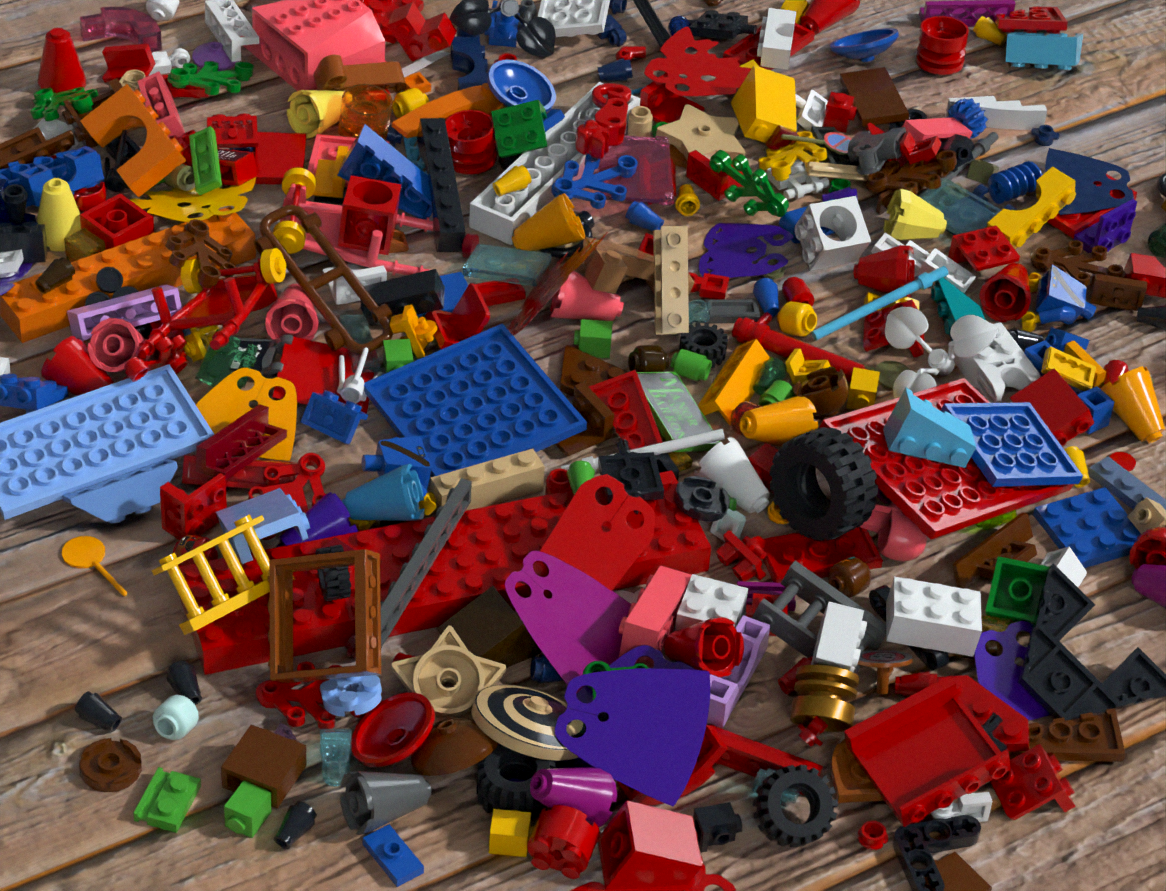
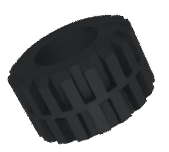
M501 744L498 745L490 755L478 762L477 794L479 803L484 804L483 809L487 813L493 812V809L518 810L520 812H530L531 820L538 818V813L544 808L547 811V807L532 797L530 782L538 770L556 768L555 762L527 756ZM517 778L525 781L513 782L508 779Z
M790 765L766 777L762 781L763 784L755 792L758 794L757 798L753 799V806H757V811L753 815L754 819L759 818L761 824L758 825L760 831L765 830L768 833L766 838L770 841L777 840V845H790V847L804 846L823 837V834L831 829L832 825L830 823L836 820L837 816L834 808L838 807V799L833 800L832 794L836 793L834 787L829 788L826 784L830 780L826 776H818L819 771L815 768L808 770L806 765H799L797 767ZM786 789H796L806 796L810 805V814L805 823L795 824L783 815L780 799Z

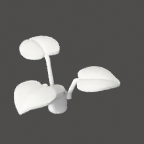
M899 307L892 310L887 316L885 326L887 341L897 349H907L917 340L929 353L928 363L932 367L920 368L917 373L912 370L903 371L894 382V399L901 397L905 387L915 393L937 386L934 378L928 373L945 376L953 371L955 366L953 347L954 353L959 358L974 357L994 340L999 332L998 327L975 315H966L959 318L951 327L950 335L953 341L949 342L947 353L943 349L932 350L920 337L927 331L929 326L925 315L921 311L912 307Z

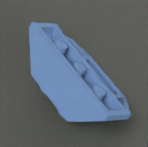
M165 459L62 495L63 501L106 522L117 523L123 521L127 514L133 512L135 514L145 513L152 509V505L160 503V487L167 482L170 483L178 465L174 460Z

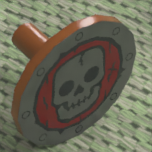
M871 650L860 652L858 664L877 667V693L888 694L889 677L894 671L893 667L909 665L913 663L912 655L901 651Z

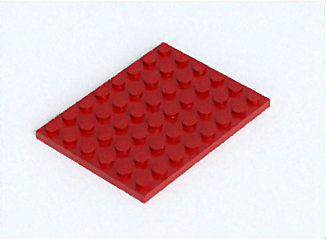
M965 378L913 393V395L921 400L926 399L930 401L932 406L938 410H941L944 403H990ZM900 397L824 419L819 428L838 429L842 431L841 434L847 433L853 437L854 443H860L864 448L863 453L866 456L869 455L872 461L870 463L872 470L876 471L875 485H878L882 493L930 540L1070 491L1074 485L992 487L972 457L969 459L966 467L963 468L889 451L883 428Z

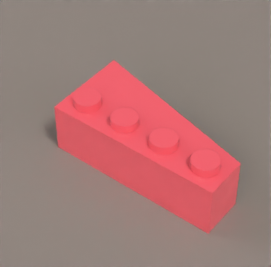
M661 565L655 575L650 574L646 589L642 588L640 590L637 603L633 602L631 604L628 617L624 616L620 623L619 634H623L619 658L641 645L651 646L662 653L666 637L673 631L676 624L677 612L692 576L691 574ZM641 656L636 660L635 664L643 663L648 668H654V661L648 656Z

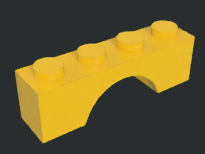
M1052 166L1036 180V198L1038 202L1035 205L1024 210L1002 209L987 222V227L997 225L1014 249L1021 247L1026 239L1033 233H1037L1049 219L1056 217L1065 205L1073 202L1076 196V180Z

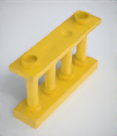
M249 514L234 522L236 528L179 557L174 552L158 560L161 566L151 570L154 576L167 570L186 607L188 620L179 624L184 635L194 632L270 592V584L267 577L270 576L269 558L253 528L254 525L265 520L263 515L252 519ZM240 532L243 533L263 573L261 575L263 581L255 585L252 580H248L228 540ZM215 545H218L238 585L236 588L238 594L230 598L227 593H223L203 551ZM191 557L213 598L211 601L213 607L205 611L202 606H198L178 567V564Z

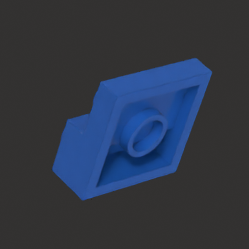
M16 374L0 375V406L36 411L68 397V386L57 385L56 381H40L39 377L17 378Z

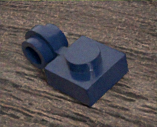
M607 15L604 32L598 33L597 36L601 40L608 38L612 46H622L627 41L626 32L612 15Z

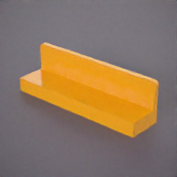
M757 339L735 348L698 404L703 415L719 411L730 426L735 424L773 365V361Z

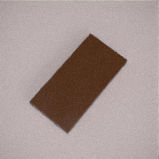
M885 67L840 73V82L846 94L854 96L853 106L857 107L856 115L862 127H867V124L870 122L874 125L909 120V112Z

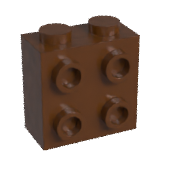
M250 725L221 766L222 788L235 792L243 780L270 791L271 807L278 809L307 766L306 745L297 740L275 734L268 729Z

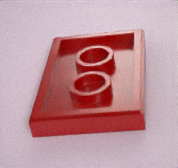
M258 132V147L255 150L257 171L255 184L282 185L283 176L288 170L304 168L306 133Z

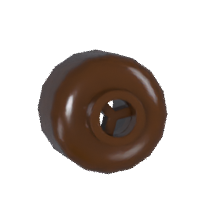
M855 557L846 558L834 564L828 573L829 584L848 598L864 592L869 587L871 581V572L868 565Z

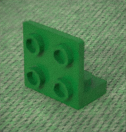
M539 100L491 111L498 153L501 158L547 147L543 119L547 118L546 109Z

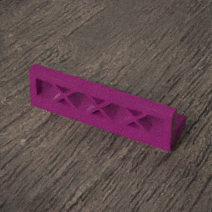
M1014 0L926 1L925 7H920L919 17L921 23L926 18L933 16L953 17L961 20L967 27H974L982 16L985 18L990 17L994 22L996 14L1002 13L1005 14V17L1009 16L1010 11H1014L1016 3Z

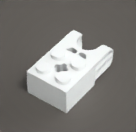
M999 322L993 324L998 327V334L978 355L971 358H959L954 353L953 347V355L955 356L953 360L968 382L975 389H978L990 403L1002 402L1005 387H1014L1020 391L1041 377L1004 325Z

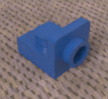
M1053 327L1050 328L1045 339L1052 347L1062 352L1068 342L1075 341L1086 350L1090 341Z

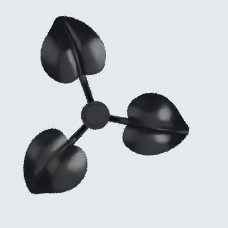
M462 0L450 15L449 20L451 23L472 35L483 34L489 29L492 22L491 13L500 11L504 16H514L525 26L516 33L518 45L525 52L538 57H548L554 53L556 34L552 23L542 17H534L527 23L517 14L519 5L516 0H501L498 7L489 9L488 0Z

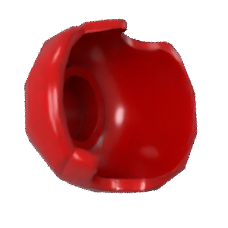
M101 182L100 186L95 185L91 188L78 189L73 194L81 213L106 201L104 182Z

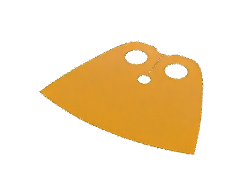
M240 368L225 377L195 404L214 434L253 409L248 405L252 400H256L258 405L261 404L269 407L268 424L286 429L287 438L262 454L259 458L291 460L297 416L296 389L291 381L279 377L273 379L265 378L257 370ZM245 376L251 377L254 380L253 388L247 391L241 390L237 386L238 380ZM280 386L285 389L286 394L283 399L276 401L269 397V390L272 387Z

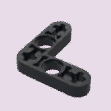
M960 815L948 819L909 824L905 827L901 826L896 830L893 848L912 891H930L928 888H924V877L927 876V881L931 888H935V891H944V881L931 853L975 845L978 842L981 831V824L976 818L969 815ZM931 832H939L945 838L935 840L929 834ZM909 843H913L911 851ZM921 861L927 867L925 869H916L910 863Z

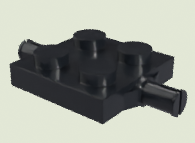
M708 10L698 19H682L680 24L681 28L689 27L692 35L699 37L734 39L739 34L755 35L757 33V25H748V16L740 15L738 12L721 14L716 10Z
M624 439V442L619 440L616 444L619 453L598 456L600 475L608 474L623 483L628 495L632 497L640 496L644 501L664 499V488L654 452H631L628 441ZM604 487L607 503H610L613 499V493L609 488Z

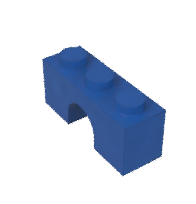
M84 146L63 155L66 169L59 179L69 184L72 194L81 188L94 187L98 181L105 179L96 150ZM42 164L18 173L21 185L28 193L27 202L38 207L44 184L54 178L51 169Z

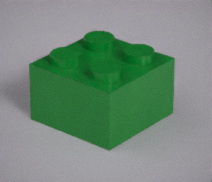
M998 556L985 610L987 620L1005 624L1027 621L1033 624L1049 566Z

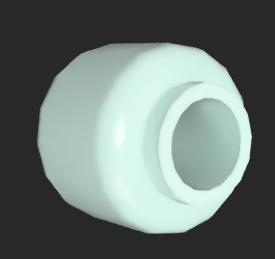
M182 695L168 697L155 709L153 714V724L156 731L166 739L174 741L182 739L196 726L199 719L195 704Z

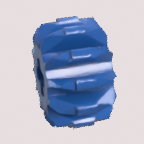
M972 98L960 99L948 110L949 115L947 118L954 117L973 132L970 139L977 137L987 128L985 123L988 119L984 116L986 110H981L980 103H975Z

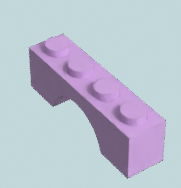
M744 615L736 627L737 632H741L744 641V653L740 665L735 666L731 671L733 673L729 676L717 677L710 674L711 690L707 723L720 728L724 727L767 650L770 625Z

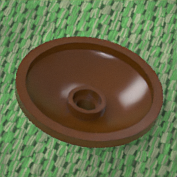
M474 719L446 720L431 730L423 745L411 755L410 762L414 771L421 775L440 776L451 774L480 762L490 755L499 743L487 736L477 726Z

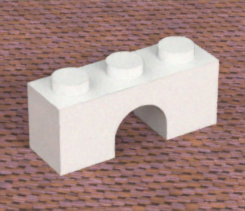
M769 8L768 17L763 16L757 57H761L760 66L788 70L796 11Z

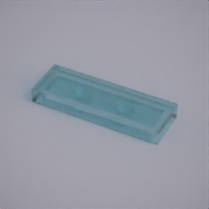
M339 315L338 320L355 342L364 344L372 340L364 315ZM347 349L353 373H355L362 354H356ZM376 350L367 354L362 372H379L380 362Z

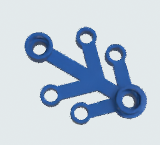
M587 154L581 179L573 181V177L578 175L579 164L573 160L566 161L563 170L564 175L553 183L551 192L554 197L565 193L569 199L578 198L590 201V205L593 208L601 209L605 206L606 196L601 192L611 194L612 199L615 201L625 200L627 194L625 186L604 183V181L618 176L623 178L632 177L636 173L638 162L630 155H623L619 157L616 167L593 174L594 170L599 167L600 159ZM589 188L601 192L592 193L581 189Z

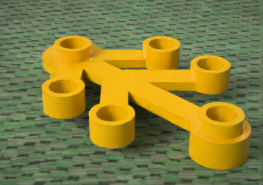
M810 131L797 132L800 137L815 139ZM797 141L793 145L789 144L779 150L768 148L766 150L767 157H762L758 160L759 168L762 170L771 168V174L777 181L787 180L789 174H791V166L797 158L805 163L806 169L808 162L826 160L827 150L815 143ZM809 150L810 152H812V156L806 153L805 151Z

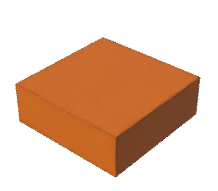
M420 72L405 77L406 87L403 89L404 91L411 88H417L422 93L431 91L430 82Z

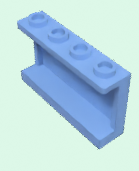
M281 488L216 512L223 534L236 528L235 521L250 514L252 519L261 515L265 519L253 526L259 539L291 527L294 528L302 540L308 539L306 530L310 529V525L305 512L302 513L300 506H297L295 500H292L291 495H285ZM242 532L228 539L242 564L253 560L248 543Z

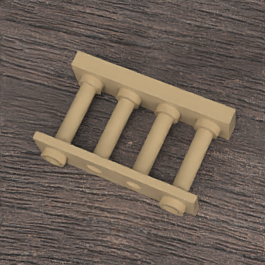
M661 226V230H653L654 335H681V333H689L688 226Z

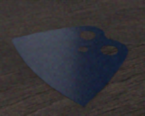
M1049 148L1045 172L1053 166L1076 180V196L1071 204L1065 205L1058 212L1060 215L1118 207L1134 199L1133 191L1127 186V183L1130 181V175L1124 168L1087 156ZM1108 171H1116L1121 174V178L1119 180H1111L1106 176V173ZM1099 181L1102 183V185L1096 186L1093 184V182ZM1117 189L1123 191L1125 197L1116 199L1110 196L1109 193L1111 190Z

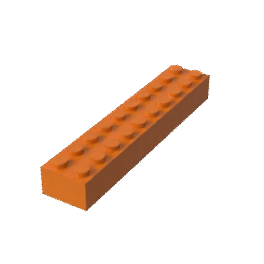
M229 206L227 208L220 209L219 211H229L232 210V208ZM236 212L227 215H213L208 219L201 220L209 226V236L223 247L232 251L233 255L229 261L230 263L238 265L256 258L255 233ZM189 222L175 225L71 262L75 269L72 280L46 294L41 293L35 285V281L38 280L42 273L13 283L15 285L13 288L0 295V316L21 343L70 326L68 310L85 306L87 297L93 292L105 293L96 284L98 272L105 267H113L122 274L123 284L121 287L130 286L139 292L166 284L173 287L183 285L181 281V267H176L169 262L172 251L165 244L170 235L176 236L183 233L185 225ZM192 241L183 243L181 249L191 246L194 243ZM192 256L186 260L197 259V256ZM209 259L210 265L220 269L218 265ZM114 293L105 294L111 299Z

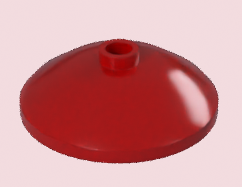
M413 692L401 693L385 699L374 709L368 711L356 726L351 738V751L361 764L368 767H386L403 761L415 753L428 738L435 720L434 707L424 695Z

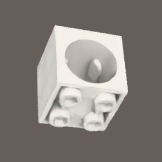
M856 196L809 204L795 225V235L801 242L803 248L802 256L804 261L808 263L810 271L856 262L871 243ZM821 227L833 230L841 241H835L827 237L821 230Z

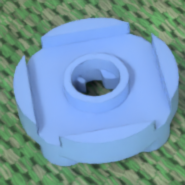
M377 675L330 679L320 685L324 708L335 716H345V712L354 711L355 716L364 714L374 709L382 699L381 682Z

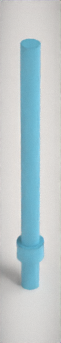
M942 266L930 273L924 272L916 276V280L811 332L812 337L817 341L919 289L925 290L931 287L933 282L949 274L947 268Z

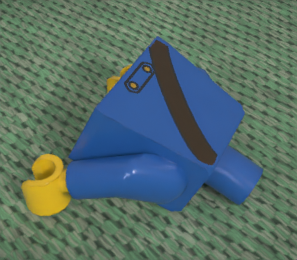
M1051 265L1042 277L1036 272L1028 276L1030 292H1037L1035 312L1039 313V315L1027 311L1022 317V330L1032 332L1036 328V323L1039 322L1041 324L1063 322L1070 325L1073 324L1079 315L1088 320L1094 315L1096 306L1086 301V286L1068 273Z
M421 436L394 437L392 439L380 440L377 444L376 455L362 456L361 465L363 472H377L378 476H381L402 465L411 464L410 471L416 470L424 500L419 501V509L425 508V514L430 515L437 505L435 503V495L430 492L427 493L432 467Z

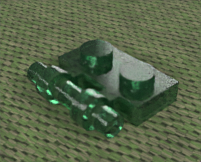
M232 335L229 337L228 344L220 347L218 350H213L209 344L195 379L215 387L225 377L233 373L229 371L233 360L240 363L238 369L253 367L257 360L255 355L258 347L248 344L246 351L242 352L238 350L242 340ZM247 376L238 380L237 386L239 389L245 388L248 381Z

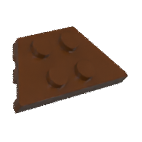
M567 345L564 352L560 391L574 397V386L584 382L589 387L625 374L628 371Z

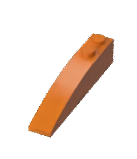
M484 83L432 100L393 121L391 127L405 138L416 137L418 134L420 118H445L446 120L452 114L463 110L483 111L492 118L491 111L503 109L506 106L493 95L488 83Z

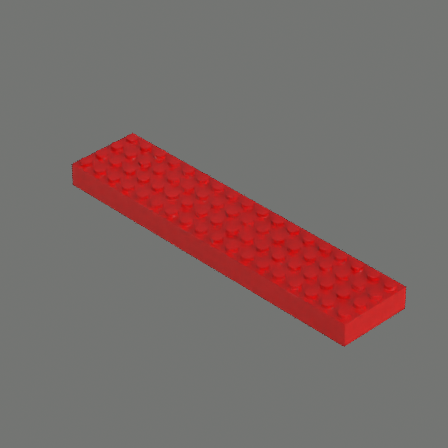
M672 470L660 473L664 488V499L645 500L655 512L653 538L612 591L647 584L650 574L655 575L660 565L691 575L709 571L711 545L698 520L684 514L677 507L674 501V491L678 481ZM600 487L595 493L596 501L601 505H608L604 487ZM572 490L466 510L388 637L439 627L492 586L495 587L512 610L516 611L506 592L505 581L512 572L522 570L523 559L528 553L540 551L574 497ZM630 511L626 521L629 527L638 529L643 525L644 517L640 512L635 514L634 511ZM435 517L266 549L265 552L269 560L315 555L316 549L323 547L336 537L354 550L366 549L379 553L380 602H384L391 583L397 582L403 564L405 562L409 563L415 545L422 542L426 527L429 524H433ZM605 521L602 523L601 528L604 532H609L612 526L610 522ZM251 552L253 560L244 564L240 562L248 580H252L255 585L263 581L261 577L263 573ZM220 558L208 561L223 593H227L229 598L238 594L236 590L238 585L225 559ZM196 564L179 566L198 606H202L204 611L213 607L211 603L213 598ZM355 565L348 566L349 580L351 582L350 597L327 602L321 593L317 570L293 572V657L343 647L355 633ZM522 581L516 583L515 590L517 594L523 598H529L531 596L529 585ZM270 592L191 632L204 675L269 662L270 643L268 641V631L270 629V614L268 612V601L270 599ZM181 600L183 610L186 616L188 611Z

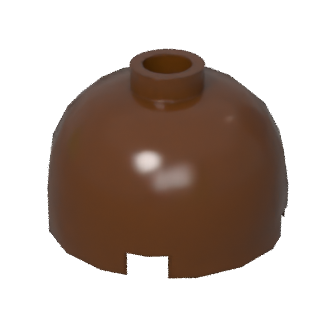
M835 367L822 368L807 374L808 380L802 384L800 380L796 382L793 387L795 396L809 399L815 406L816 413H813L815 416H834L848 398V384L842 369H840V372H836Z

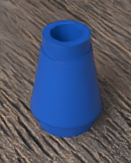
M634 201L625 215L630 224L650 231L660 230L664 224V220L643 202Z
M770 278L758 280L754 284L753 294L763 312H768L774 317L780 311L778 285Z

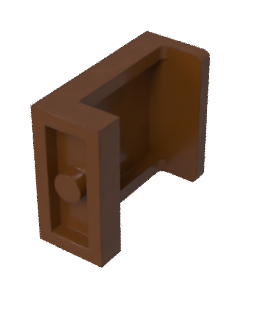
M117 78L108 82L109 92L92 98V110L87 113L78 114V111L74 110L69 100L63 101L65 111L62 112L63 118L67 125L73 126L72 130L78 143L82 141L84 146L90 148L99 145L80 120L122 88ZM133 127V128L127 129V133H129V132H131V131H134V130H136V129H138V128H141V127Z

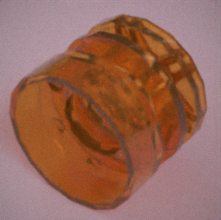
M356 84L348 87L343 92L341 100V114L338 126L339 135L357 138L364 124H366L386 141L393 105L391 95L385 89L376 85Z

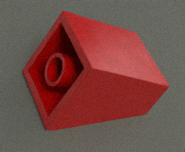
M626 801L598 838L605 889L688 885L692 878L700 872L703 863L693 816Z

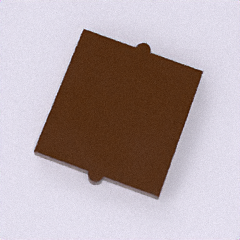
M956 852L939 861L934 860L944 881V891L992 890V887ZM928 876L924 877L925 887L930 891H935V888L929 886Z

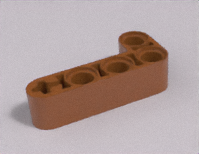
M333 54L324 57L313 74L318 90L346 91L351 96H355L360 90L387 89L390 93H396L406 87V81L399 62L343 65L341 56Z

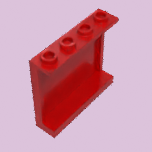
M950 675L844 731L847 749L903 827L921 821L927 814L939 808L949 806L955 799L975 792L983 784L993 779H999L1011 770L1009 752L1007 749L1001 752L957 695L956 683Z

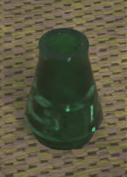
M772 357L763 362L757 381L753 386L756 394L761 396L774 381L783 380L786 377L787 368L780 359Z

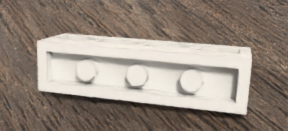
M234 0L205 1V23L217 41L222 43L223 50L232 62L241 61V46L259 44V36Z

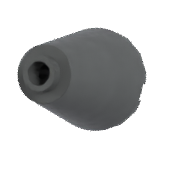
M353 771L344 775L340 788L346 787V796L340 797L343 816L351 830H358L357 835L367 834L425 806L428 798L431 796L429 782L421 775Z

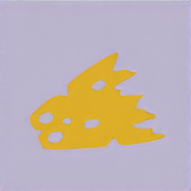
M256 177L240 186L231 185L227 189H220L218 187L202 195L196 192L195 187L190 191L174 188L172 191L145 192L152 200L138 198L129 200L142 209L150 208L147 211L149 214L181 222H190L192 219L201 221L213 215H227L242 210L248 198L238 195L251 191L255 185ZM187 202L191 203V205L179 207L178 203ZM206 205H209V206H210V207H208V208H201V207L206 206ZM224 206L234 207V209L229 211L218 210L219 208ZM193 213L203 214V216L198 218L187 217L188 215Z

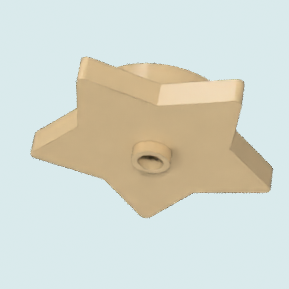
M685 104L680 120L657 127L656 137L676 146L684 154L687 161L688 153L697 150L709 160L718 150L728 153L731 160L738 154L745 156V150L735 137L740 125L737 118L710 116L689 104Z
M448 626L433 647L425 654L396 661L391 665L393 672L409 692L422 694L430 701L435 711L433 727L446 720L473 719L472 707L478 692L486 687L495 685L506 671V665L475 656L468 651L452 626ZM446 682H450L454 685V687L446 688L443 686V684Z

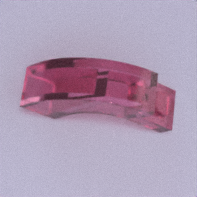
M125 7L100 8V14L80 17L83 42L108 37H119L131 41L134 45L149 44L151 52L162 51L161 30L153 18L141 11Z

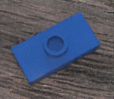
M390 824L363 837V846L396 887L424 873L423 864Z

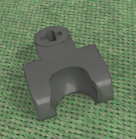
M905 127L893 128L886 133L871 135V130L857 132L848 144L850 161L859 162L857 173L861 175L875 173L882 168L888 159L900 158L902 156L900 142L904 133H906Z

